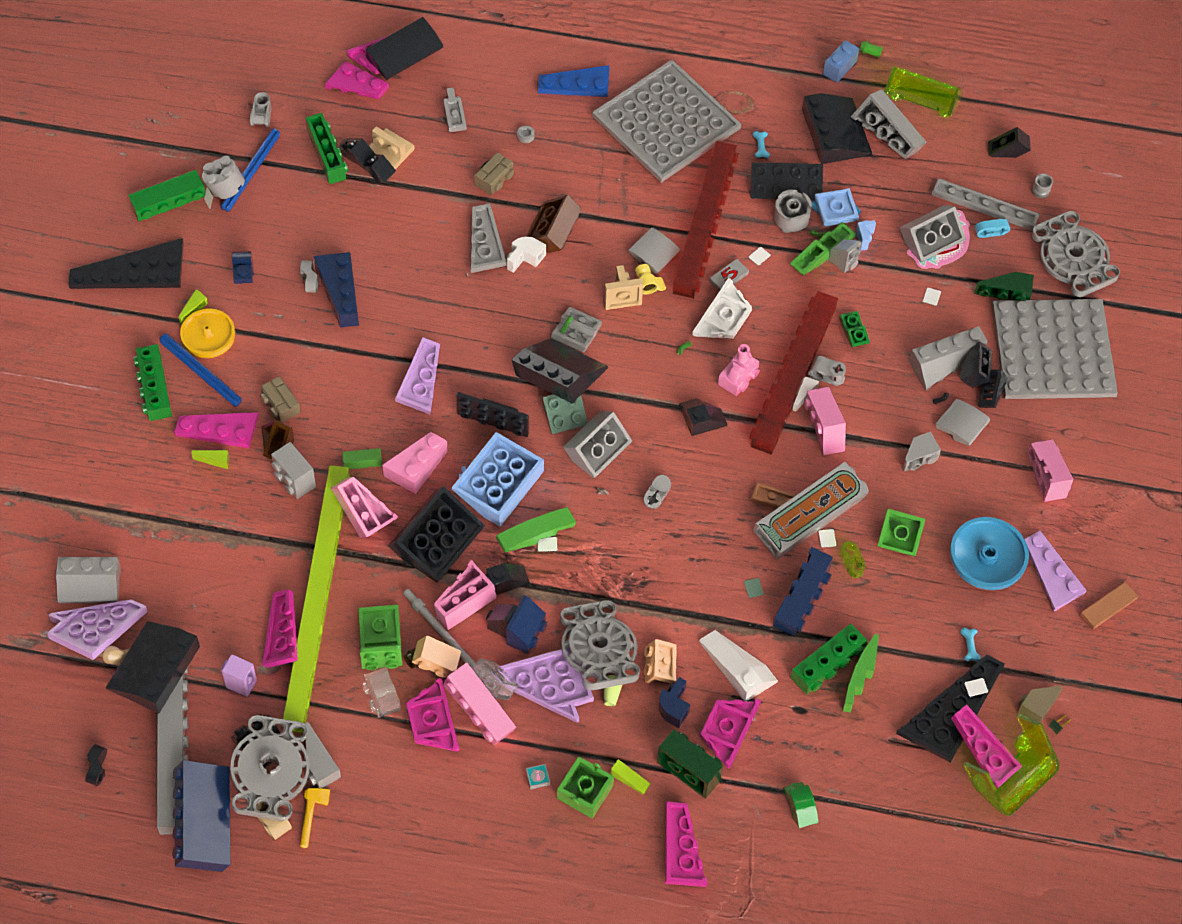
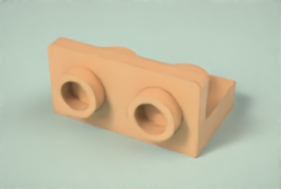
M655 639L644 650V656L646 657L644 667L645 682L650 683L653 680L672 684V682L676 681V644Z

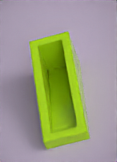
M197 289L178 316L181 324L189 315L201 310L208 304L207 297Z
M192 450L193 460L228 470V450Z
M619 759L611 769V775L643 795L650 786L647 780Z

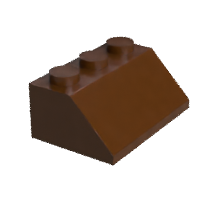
M568 195L544 201L526 237L535 238L546 244L547 253L562 250L582 208Z

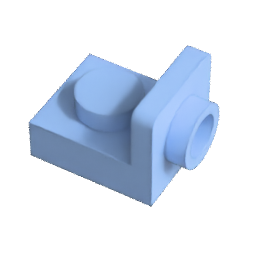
M865 220L857 224L855 233L857 240L861 242L860 251L868 249L869 242L872 240L871 234L874 233L876 226L875 220Z

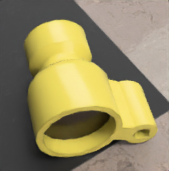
M642 264L635 269L637 277L642 278L643 294H651L656 290L663 291L666 289L663 278L655 277L651 274L649 265Z

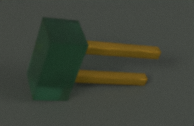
M1066 715L1057 721L1053 720L1049 724V727L1056 734L1060 733L1063 729L1062 727L1071 721L1069 719L1061 726L1058 724Z

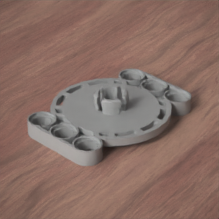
M1068 211L1036 225L1032 232V238L1034 241L1042 243L1040 256L1045 269L1056 279L1072 284V294L1077 297H1083L1115 283L1119 277L1120 270L1115 265H1109L1110 253L1105 241L1094 231L1078 226L1080 221L1079 214L1074 211ZM1072 217L1076 222L1070 223L1066 218ZM1057 224L1060 226V229H1053L1051 225ZM1036 231H1043L1045 236H1038ZM1044 250H1047L1046 257L1044 256ZM1112 271L1116 276L1110 277L1106 272ZM1091 278L1099 279L1100 283H1093ZM1082 285L1085 290H1077L1075 286Z
M609 600L567 607L561 611L560 615L561 624L567 627L562 637V654L566 662L574 670L583 674L582 683L588 690L633 683L638 680L640 674L639 666L633 663L637 654L636 637L626 624L614 618L616 615V605ZM610 608L612 612L605 613L602 611V609ZM585 611H590L594 615L587 617L583 613ZM572 615L574 616V619L567 620L564 618V616ZM567 635H570L569 639L565 641ZM565 648H569V653H570L569 656H568V654H567ZM630 650H634L632 657L629 655ZM631 669L635 671L636 674L628 675L625 673V671ZM608 673H613L616 675V678L609 679L606 677V675ZM588 677H594L597 679V681L595 683H590L586 679Z
M255 715L248 721V731L250 734L239 742L231 758L230 773L232 781L240 792L233 797L232 808L241 815L286 821L292 815V805L289 800L301 792L309 776V757L301 743L307 737V727L301 722ZM260 721L263 724V728L261 730H254L251 727L252 723ZM279 724L284 730L282 733L276 734L272 731V727ZM295 728H301L304 734L301 737H295L292 731ZM248 741L249 744L245 746L243 751H240L242 745ZM300 750L305 756V761L301 759ZM236 755L239 757L238 767H234ZM266 762H274L278 767L271 770L270 774H268L263 765ZM306 767V774L303 779L301 778L302 769ZM234 773L238 774L240 784H238ZM298 784H301L299 788L292 793ZM238 799H245L248 804L245 808L240 809L235 803ZM258 803H266L268 809L265 812L258 811L256 808ZM287 806L289 809L288 814H278V807Z

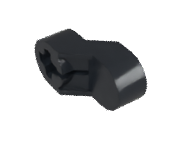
M94 744L87 754V760L91 763V766L86 774L85 782L94 786L101 784L105 777V769L101 765L107 754L106 748Z

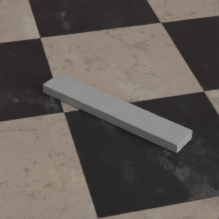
M939 178L931 194L997 219H1007L1009 223L1033 231L1040 215Z

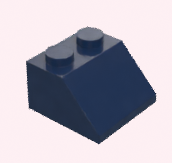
M523 596L506 627L507 645L526 654H529L531 648L534 649L536 647L539 633H543L547 626L546 613L528 596Z

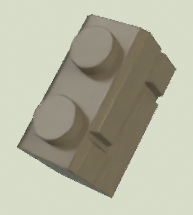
M497 152L475 174V185L489 195L499 191L503 186V182L506 179H511L514 174L513 162Z
M277 377L261 386V400L265 405L269 404L271 407L269 410L274 418L278 417L280 422L283 423L290 419V417L300 414V404L281 377Z

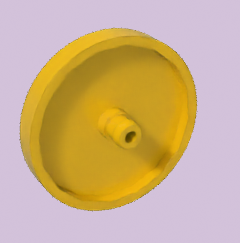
M202 309L192 313L184 320L180 336L184 348L190 354L200 358H213L225 353L232 346L235 340V328L233 321L226 313L217 309Z

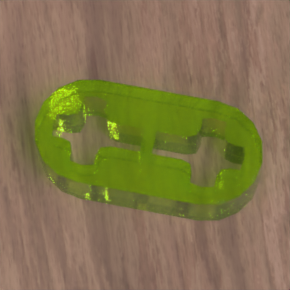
M851 541L845 542L841 547V558L848 574L851 577L859 578L865 571L864 559L856 543ZM847 548H849L850 551H853L852 557L849 552H846ZM854 562L856 564V567H860L859 571H857L856 568H853Z

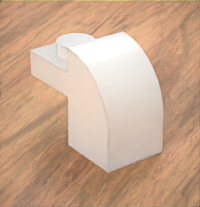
M532 237L516 239L512 242V252L509 253L506 259L507 270L514 273L523 261L537 267L546 256V244Z

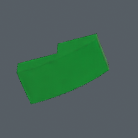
M858 311L840 315L839 318L851 347L870 343L865 325H862Z

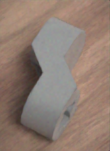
M302 260L300 274L301 278L306 281L305 292L317 293L319 279L318 275L313 271L314 262L309 260Z
M657 476L644 496V503L648 508L657 509L671 489V481L667 476Z

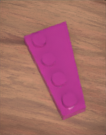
M289 589L275 592L272 596L262 665L266 668L298 661L293 592Z
M666 802L665 884L706 887L708 883L706 877H704L703 864L699 857L697 840L694 838L687 803Z

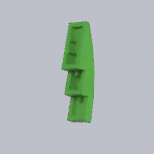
M842 222L832 232L828 231L820 240L813 241L790 265L802 276L806 275L828 260L831 249L842 240H852L855 237V232Z
M568 507L518 524L498 534L496 539L503 551L509 552L536 545L540 539L555 536L560 530L574 527L576 521Z
M878 634L873 636L855 666L847 689L843 711L851 712L854 694L862 695L865 678L872 679L877 654Z

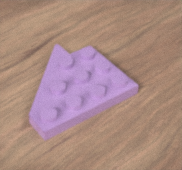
M130 599L49 614L50 621L57 625L47 634L49 639L94 660L147 613V608L145 605Z
M565 648V649H566V652H567V654H568V656H569V655H570V653H569V648ZM562 649L499 666V672L505 688L576 723L579 722V716L575 706L593 702L594 700L591 690L583 686V674L574 670L566 662Z

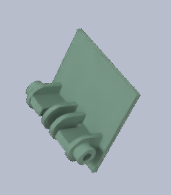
M556 395L543 397V408L547 413L552 434L583 427L588 423L581 395L573 403Z

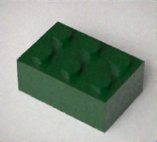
M673 729L659 746L657 763L706 799L721 781L723 770L721 761L715 756L711 757L705 753L704 748L689 741V738L684 733H678Z

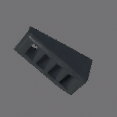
M991 370V380L982 384L978 402L979 408H996L1008 379L1003 370Z

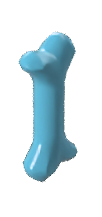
M753 132V137L757 140L758 152L754 155L756 158L763 157L768 159L770 153L765 150L764 138L768 136L767 132Z
M962 628L960 634L965 637L968 649L964 660L967 662L971 660L979 662L981 656L976 652L974 635L978 631L976 629Z

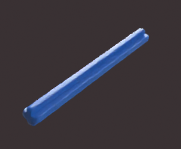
M275 128L271 129L242 173L245 179L244 185H240L238 193L223 201L221 204L222 210L226 212L231 210L279 138L280 132Z
M163 334L160 337L161 344L233 406L237 407L242 402L239 395L168 334Z

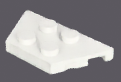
M730 278L727 279L693 330V336L733 339L751 313L752 306L743 298V294L740 290L736 289Z

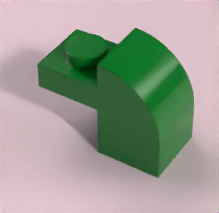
M803 782L792 783L790 786L783 787L784 795L791 805L792 818L797 826L802 828L819 823L816 804L810 787L804 785Z

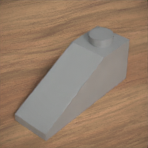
M306 722V751L310 762L308 779L312 785L316 784L318 788L322 789L341 778L340 770L309 722Z

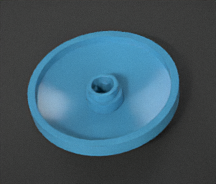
M980 517L967 521L955 532L950 544V559L955 571L967 583L985 590H1000L1015 584L1022 577L1028 565L1029 551L1025 539L1011 524L997 518Z

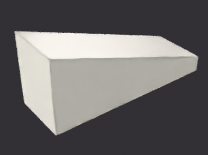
M808 377L804 378L792 411L796 412L801 407L804 400L807 399V391L817 389L819 381Z

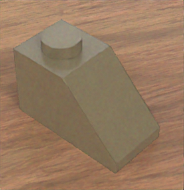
M1061 686L1032 689L1028 696L1024 694L1018 704L1021 706L1018 713L1039 726L1058 699L1063 688Z

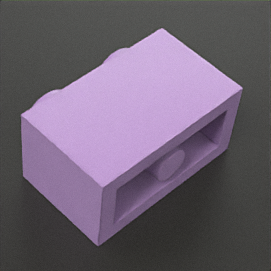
M231 655L229 660L224 661L221 671L226 688L248 697L257 682L254 665L235 655Z

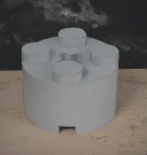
M223 156L212 163L205 164L203 167L202 179L215 198L216 196L220 197V199L230 198L239 192L238 188L240 185H244V176L229 156Z
M787 190L778 196L775 203L774 221L783 232H796L808 226L812 207L810 198L805 193H798L797 190Z

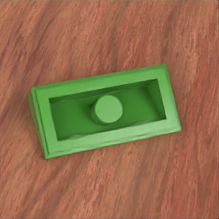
M381 448L343 452L344 467H349V469L382 466Z

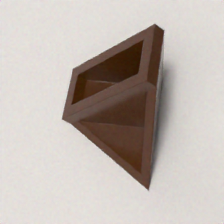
M276 420L261 426L264 446L263 456L272 459V453L289 442L294 443L292 427Z

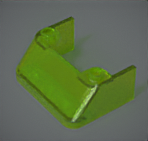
M893 66L884 92L890 95L889 98L899 102V99H904L939 112V116L949 118V116L954 115L964 89Z
M1018 714L1017 718L1023 732L1015 741V748L1018 754L1014 758L1022 767L996 789L988 771L967 762L963 764L974 788L1000 813L1007 816L1016 812L1059 770V760L1043 724L1021 714Z

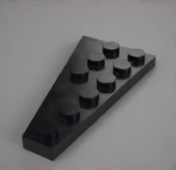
M183 238L70 269L69 288H181Z
M989 655L984 656L965 675L957 679L952 686L931 701L925 709L911 718L905 726L898 729L896 734L951 763L964 740L951 718L966 705L976 715L979 713L1005 663ZM983 678L988 692L970 697L965 682Z

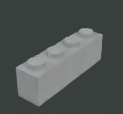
M979 326L912 350L909 362L925 391L930 389L936 382L942 381L951 372L957 371L977 342L980 341L984 345L987 344V339Z

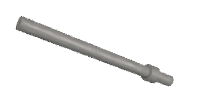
M406 589L403 595L411 602L412 608L416 612H420L449 646L461 651L460 658L465 663H468L475 674L481 678L484 675L483 670L425 607L426 604L420 598H417L410 589Z

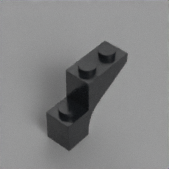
M346 138L340 143L339 148L342 156L365 169L377 183H385L396 172V169L385 156L375 154L363 138Z

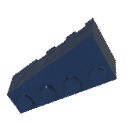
M351 253L314 256L315 269L317 274H319L340 327L359 326Z
M811 547L808 553L807 563L803 562L800 568L801 570L797 577L799 580L795 579L789 590L790 596L786 595L774 619V627L792 636H795L797 631H802L806 623L804 618L806 615H811L815 606L813 605L814 600H819L823 592L821 589L823 584L827 585L832 576L829 572L833 557Z

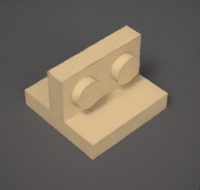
M376 126L372 130L373 142L369 147L375 154L384 155L395 169L414 150L412 143L387 128L383 131Z
M624 265L616 266L615 282L605 284V309L610 310L642 305V278L630 280L629 273L625 272Z

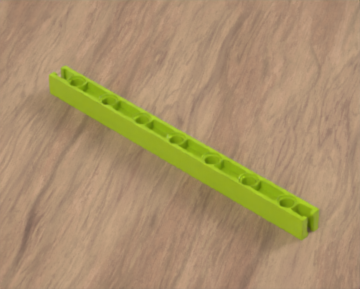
M329 466L297 641L298 661L293 662L284 720L301 722L303 724L307 721L344 510L331 487L350 477V474H348L349 467ZM295 728L292 731L304 733V731L301 728Z

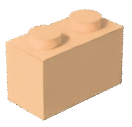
M425 636L417 641L412 663L417 664L421 669L435 672L439 677L447 678V676L456 671L461 651L432 637Z

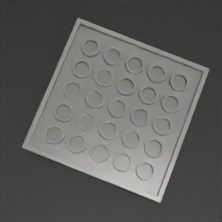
M670 60L592 112V117L661 183L740 130L742 125L673 60Z
M1103 299L993 301L992 308L1000 368L1008 378L1003 389L1005 399L1117 397L1118 391Z

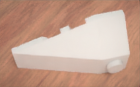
M716 630L699 640V643L744 702H747L778 682L765 664Z

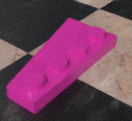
M258 412L179 416L174 433L175 436L250 448L259 415Z
M968 705L964 706L951 718L994 791L1022 767Z

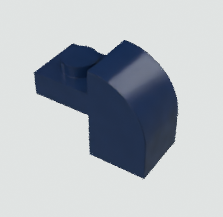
M232 252L234 284L253 283L252 252Z
M679 677L676 683L672 682L668 692L662 689L659 699L661 716L677 728H680L690 712V704L680 699L686 689L687 682Z

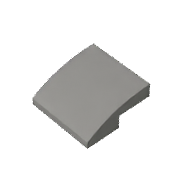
M651 228L628 252L640 264L643 262L649 265L650 270L656 275L681 249L661 232Z
M569 307L561 317L559 325L552 332L551 338L584 353L600 329L602 321ZM571 315L573 320L570 321L571 323L565 333H561L562 326L567 321L568 316Z
M956 399L938 420L936 428L953 435L955 441L970 446L990 422V418L970 404Z

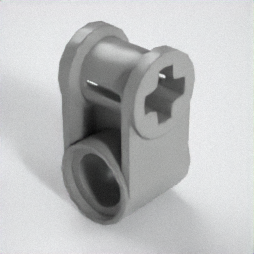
M260 92L254 97L253 108L250 114L251 126L260 124L269 127L272 107L270 96L267 93Z
M816 356L808 375L814 380L839 386L845 381L846 367L841 362L827 359L823 356Z

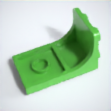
M398 605L358 608L362 669L376 670L382 667L393 669L403 666Z

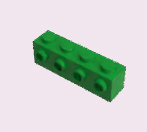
M323 113L305 117L307 132L328 183L333 184L346 180L348 168L346 162L341 159L342 153L340 148L336 147L337 142L334 134L331 135L329 122L325 120Z
M158 344L136 348L137 356L133 357L135 367H139L140 370L136 374L138 383L142 382L143 386L139 388L141 399L145 398V403H142L144 415L148 414L150 421L172 417Z
M850 623L793 668L790 678L806 695L811 691H817L823 681L832 679L838 669L841 667L844 669L850 664L853 657L861 656L867 639Z

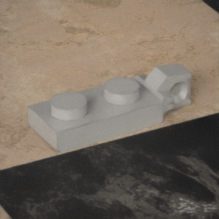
M454 87L447 88V98H444L443 101L449 132L467 130L461 97H455Z

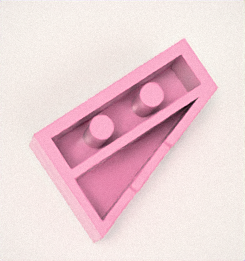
M825 387L807 391V399L804 400L806 410H809L823 456L844 452L846 423L830 388Z
M432 432L428 433L383 464L384 477L416 494L447 454V441Z
M1054 440L1031 443L1028 455L1044 502L1066 498L1069 490H1071L1074 479L1059 452L1058 446H1056Z
M348 477L331 487L360 538L370 536L398 518L395 513L391 512L383 502L374 497L354 477Z
M472 560L468 563L466 570L456 577L455 583L448 587L434 603L437 618L447 630L497 598L493 583Z

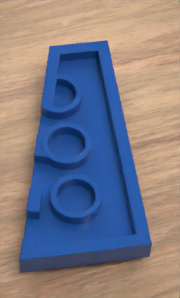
M610 65L539 75L538 93L608 97Z

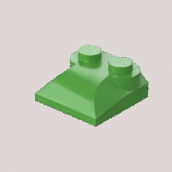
M888 509L878 547L916 557L926 519Z

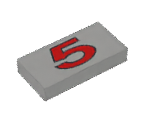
M736 259L710 277L709 282L720 291L728 278L733 281L734 285L748 275L749 270Z

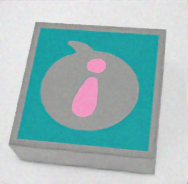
M546 764L526 768L530 790L550 785Z

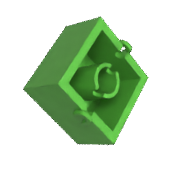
M578 757L558 787L557 799L593 819L614 786V776L602 770L601 766L597 763L591 764Z

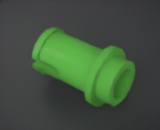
M863 41L860 47L862 54L867 53L879 58L883 47L868 43L869 41Z

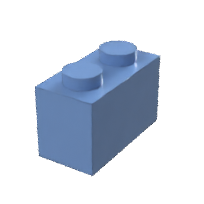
M844 40L825 61L823 75L838 83L857 62L859 48Z

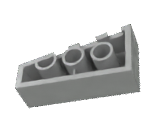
M882 89L870 94L851 116L854 120L860 121L864 128L873 131L877 138L886 141L890 148L905 159L916 154L927 143Z

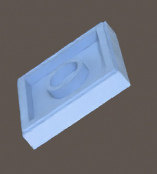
M850 188L815 194V202L824 227L859 220Z

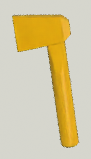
M308 788L305 790L304 798L307 801L300 847L307 848L309 844L314 804L318 803L328 806L330 789Z

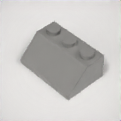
M943 205L900 227L905 244L920 262L966 240L955 206Z
M600 411L563 448L572 462L595 478L632 442V439L614 412Z
M58 557L56 571L58 603L118 602L121 565L118 557Z

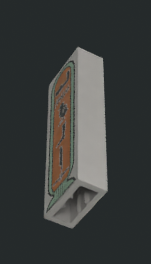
M844 462L758 521L753 531L776 560H778L862 501L869 492L868 487L863 480L857 477L853 467L848 466Z

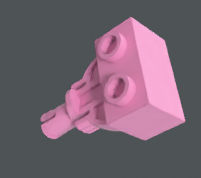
M746 344L740 345V348L738 347V352L733 357V360L719 375L718 385L736 397L741 391L744 392L747 389L748 382L751 379H755L760 371L758 369L759 361L752 357L751 353H749L750 348Z

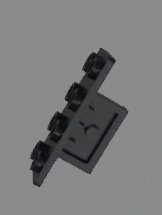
M753 162L751 164V198L778 199V196L784 191L797 190L798 193H805L810 200H815V194L823 193V164Z
M460 392L457 393V414L461 417L476 420L484 425L495 426L499 430L513 432L517 436L528 437L529 415L518 412V409L485 398L481 400Z

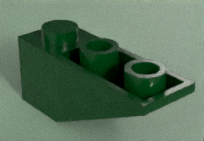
M1013 272L977 282L974 294L983 297H995L1001 300H1030L1034 275Z

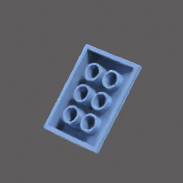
M496 432L456 481L452 490L484 518L501 527L544 472V459Z

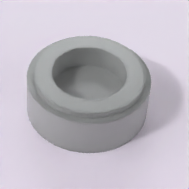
M525 125L517 130V139L521 143H530L534 140L535 131L532 127Z

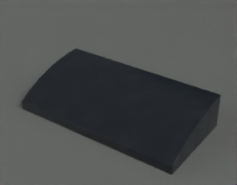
M421 17L366 48V58L388 80L444 47L430 24L424 17Z

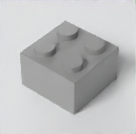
M291 442L271 454L273 461L271 465L275 471L273 475L278 482L282 481L284 483V487L289 495L293 494L298 500L316 488L313 468Z

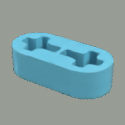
M996 219L978 223L975 226V231L979 238L994 237L1007 234L1010 231V226L1007 219Z

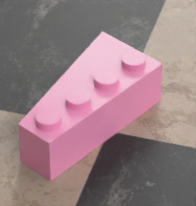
M465 663L447 676L443 686L469 715L472 722L481 729L484 738L489 743L492 742L495 745L515 730L516 726L468 663Z

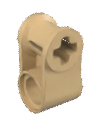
M260 802L256 808L262 812L263 809H268V805ZM258 817L274 841L292 829L288 820L278 821Z

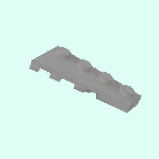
M485 204L472 207L471 273L507 266L491 205Z

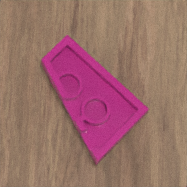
M344 61L326 82L325 88L330 90L336 88L341 89V92L347 93L351 91L358 93L360 96L380 99L389 88L387 82Z

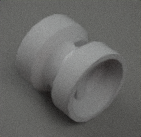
M1037 175L1032 188V193L1035 197L1043 199L1049 196L1053 184V179L1050 175Z

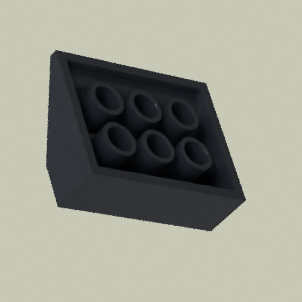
M823 93L807 95L803 98L802 111L821 164L872 155L862 123L851 118L857 110L853 98Z
M552 338L523 348L512 359L516 376L570 403H573L608 369L607 365Z
M442 486L431 494L388 547L402 560L435 582H439L485 525Z
M147 621L107 684L106 689L160 713L200 648L197 636L180 628Z

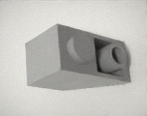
M842 240L831 249L829 260L843 273L849 269H854L858 264L861 242L859 240Z
M931 432L913 438L902 468L904 472L916 470L921 465L932 464L938 460L941 449Z

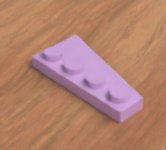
M424 337L422 338L395 398L396 402L430 415L439 356V343Z
M1041 531L1025 539L1029 558L1032 564L1035 565L1037 576L1042 581L1045 594L1050 599L1053 612L1086 593L1087 590Z

